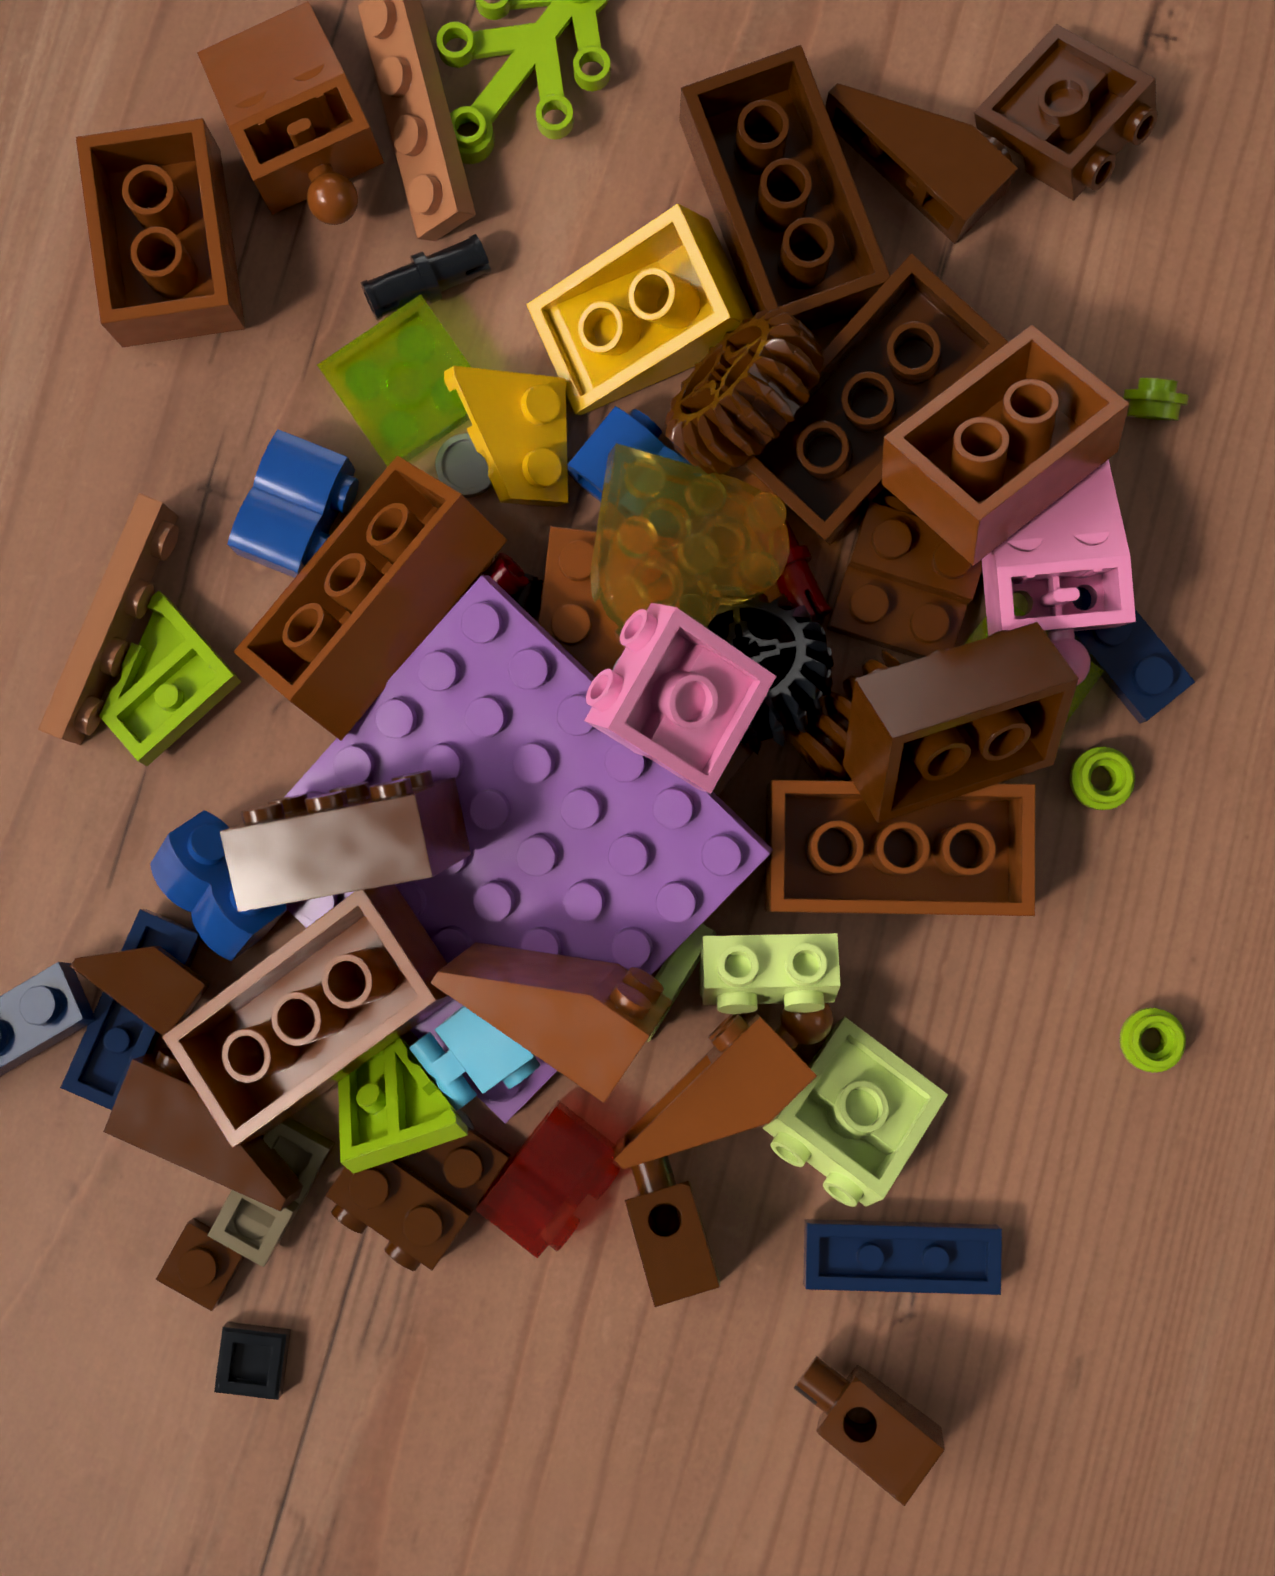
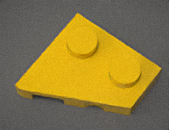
M452 366L444 371V382L449 392L456 389L472 423V426L466 429L476 451L487 462L488 477L500 503L554 507L568 503L566 378Z

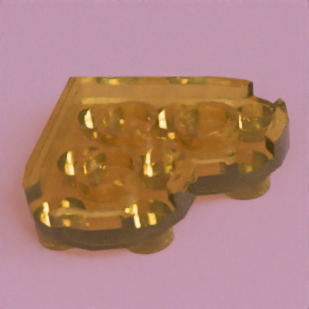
M616 443L607 458L590 571L591 592L594 602L600 599L606 615L619 626L615 631L619 636L630 616L640 609L647 611L651 603L677 607L704 627H707L716 616L719 605L738 606L749 598L762 595L783 574L790 553L788 529L784 523L786 519L784 503L778 496L769 492H762L760 489L738 478L724 474L719 475L716 472L707 475L697 466L693 467L690 464Z

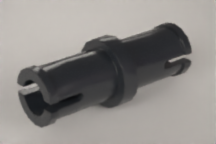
M474 234L469 236V239L431 255L425 256L422 251L411 255V263L360 283L375 319L379 321L386 315L426 298L430 304L441 300V292L483 274H490L491 267L488 264L489 260L481 241Z

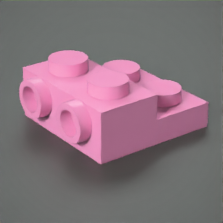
M651 603L647 611L640 609L633 613L623 626L620 634V643L626 648L613 671L611 669L601 671L590 684L586 694V703L592 708L584 721L634 753L648 757L695 788L711 794L777 676L677 607Z

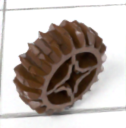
M780 308L757 312L752 319L742 320L734 331L726 332L724 338L715 347L709 348L708 354L702 361L694 364V371L686 380L681 382L680 393L671 401V410L667 413L665 420L667 425L665 436L674 444V449L693 467L698 466L707 475L714 472L719 475L723 474L732 467L738 468L743 466L751 455H760L768 442L773 438L778 439L779 432L787 423L795 421L794 414L800 406L809 401V390L818 384L820 377L818 372L822 369L824 358L821 355L822 347L813 338L814 334L800 320L790 316Z

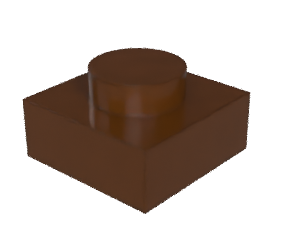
M193 1218L187 1222L156 1280L208 1310L213 1311L222 1299L244 1256L207 1236L211 1227Z

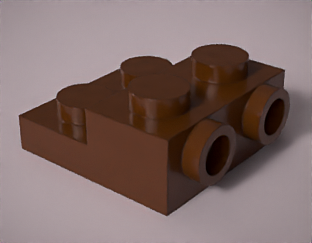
M1056 24L974 112L976 128L1024 156L1026 173L1074 201L1086 187L1095 191L1107 182L1115 168L1116 155L1128 142L1137 146L1143 143L1150 135L1158 117L1156 110V78Z
M884 496L881 505L870 501L863 512L826 629L917 659L926 657L940 649H952L955 647L967 606L973 600L982 572V559L973 566L897 497Z
M467 1126V1136L354 1174L344 1167L325 1196L336 1203L331 1213L344 1226L360 1234H363L369 1226L389 1240L384 1250L398 1264L411 1271H416L420 1264H423L432 1271L511 1154L475 1129L473 1130Z

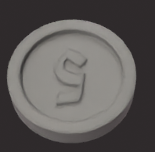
M468 433L455 435L443 443L435 461L436 472L441 482L458 491L465 498L479 496L491 488L492 483L488 477L487 462L476 451Z

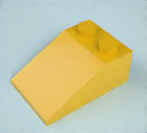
M676 204L526 304L558 377L566 378V395L574 413L577 415L588 413L694 367V364L701 362L708 354L710 347H715L724 338L726 332H732L737 329L742 320L754 317L709 219L680 204Z

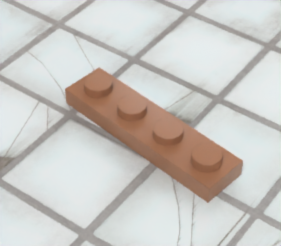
M364 0L358 5L416 236L417 239L437 241L475 216L476 213L421 0Z
M141 493L138 494L39 725V731L81 745L85 735H91L97 729L101 721L99 715L105 704L101 697L110 676L116 677L122 670L121 665L130 647L126 639L135 618H142L148 610L147 606L154 595V584L150 582L159 561L167 560L177 543L179 527L175 524L179 516L163 502Z

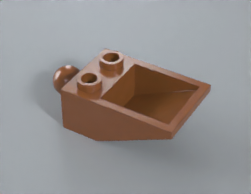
M309 1L197 52L229 130L252 180L271 214L273 215L307 199L310 211L319 221L329 225H339L348 221L354 215L358 206L357 190L349 179L383 164L384 161L367 119Z
M825 1003L823 1010L809 1013L789 1012L783 1006L781 1026L776 1031L756 1012L748 1013L744 1018L739 1014H730L708 1037L714 1047L616 1141L614 1160L624 1170L770 1123L817 1077L793 1050L799 1044L811 1045L818 1043L829 1034L833 1024V1013L829 1004Z

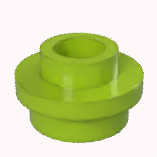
M1139 378L1138 389H1125L1123 399L1129 401L1127 413L1129 417L1179 421L1181 406L1188 405L1189 395L1176 393L1178 381L1159 378Z
M1096 747L1085 751L1075 760L1070 771V786L1073 794L1083 805L1094 810H1109L1120 806L1130 797L1135 785V773L1131 762L1123 753L1110 747ZM1097 767L1105 769L1110 776V784L1104 791L1096 789L1091 782V774Z
M1144 1008L1134 1012L1126 1019L1120 1031L1119 1039L1123 1055L1134 1067L1146 1072L1157 1073L1172 1068L1179 1062L1185 1051L1186 1036L1181 1023L1174 1015L1162 1009ZM1155 1028L1160 1034V1044L1155 1050L1148 1052L1142 1046L1141 1037L1147 1029Z

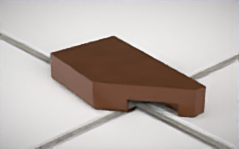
M160 946L75 958L70 965L71 968L162 1036L186 1018L210 985L209 982Z

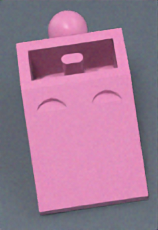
M1109 459L982 559L988 636L1001 630H1013L1038 622L1079 678L1077 685L1088 675L1090 656L1084 645L1075 640L1074 631L1116 628L1136 622L1131 556ZM1076 587L1085 588L1091 595V604L1087 610L1076 608L1072 602L1080 596V592ZM1013 593L1022 594L1028 602V609L1023 616L1014 615Z

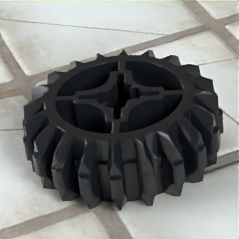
M734 589L729 603L719 605L709 597L708 611L706 613L699 614L688 610L687 615L777 676L740 743H748L750 749L758 755L762 746L761 741L773 738L776 743L783 747L786 740L785 731L789 728L806 733L808 725L807 715H822V708L824 706L823 696L831 694L833 685L831 667H833L834 662L831 648L827 647L824 629L820 626L819 622L812 621V616L807 611L805 605L792 608V603L788 601L785 594L769 603L768 597L761 589L757 591L751 600H743Z

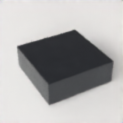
M227 1322L222 1327L214 1392L279 1400L283 1394L291 1329Z

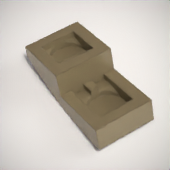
M290 1117L266 1133L263 1140L271 1149L274 1148L299 1178V1182L303 1185L299 1198L282 1211H278L231 1190L207 1235L262 1267L267 1264L335 1145V1142Z

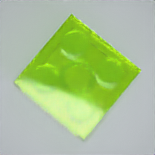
M421 295L317 364L327 382L387 467L396 456L408 462L469 420L456 389L449 392L444 382V371L452 366L471 367V365Z

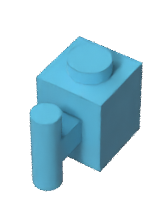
M464 1006L455 1011L434 1029L449 1048L448 1051L445 1052L431 1032L425 1034L409 1047L456 1111L477 1096L476 1092L462 1075L463 1073L467 1072L482 1094H484L500 1081H503L508 1089L513 1088L541 1065L534 1054Z

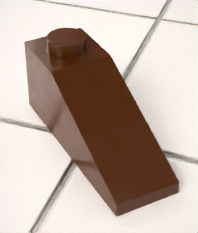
M839 83L828 92L825 108L834 131L954 244L1006 193L1018 170V167L1012 163L1010 153L999 140L991 136L985 137L971 124Z
M160 1048L159 1051L156 1050L132 1059L103 1131L104 1133L278 1211H282L299 1198L303 1185L274 1148L271 1149L264 1142L263 1135L234 1148L231 1147L169 1048Z

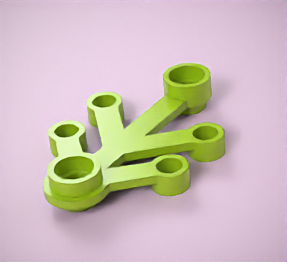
M475 0L478 12L489 20L501 19L510 10L548 7L535 23L471 31L467 25L461 22H449L440 28L436 37L438 52L441 60L450 67L460 68L468 65L474 59L511 54L471 106H462L450 113L462 163H479L491 154L495 144L492 123L534 69L536 70L540 97L536 107V120L539 131L545 137L554 140L564 138L571 132L574 125L573 108L570 101L564 97L556 40L572 21L578 52L573 60L575 81L579 87L586 91L593 92L604 88L610 80L611 65L607 52L601 48L596 15L605 8L609 0H500L497 3ZM454 38H460L467 42L466 46L457 52H452L445 48L446 44ZM588 62H597L603 67V70L597 75L590 76L583 73L581 68ZM551 110H560L566 115V118L559 124H550L544 120L545 114ZM473 122L479 126L478 131L469 137L462 136L457 132L459 126L464 123Z

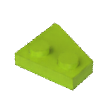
M157 591L150 599L147 608L153 613L139 645L131 642L121 665V679L116 686L111 688L99 715L134 758L145 766L150 765L242 682L170 599L160 591Z
M401 1037L338 1082L340 1163L353 1174L468 1135V1128L465 1122Z

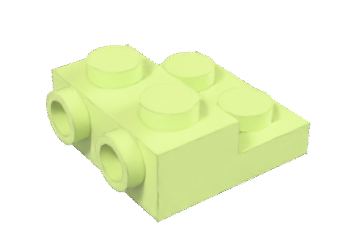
M838 933L703 936L699 968L700 996H702L703 1005H717V1010L725 1014L751 1013L758 1009L757 1004L784 1003V1009L794 1013H809L823 1010L825 1003L835 1002L841 986Z
M844 1017L836 1023L808 1065L817 1077L770 1123L765 1124L763 1129L774 1137L770 1145L780 1158L797 1167H803L807 1162L825 1175L827 1178L823 1183V1187L834 1199L850 1207H856L858 1202L867 1207L885 1198L948 1094Z

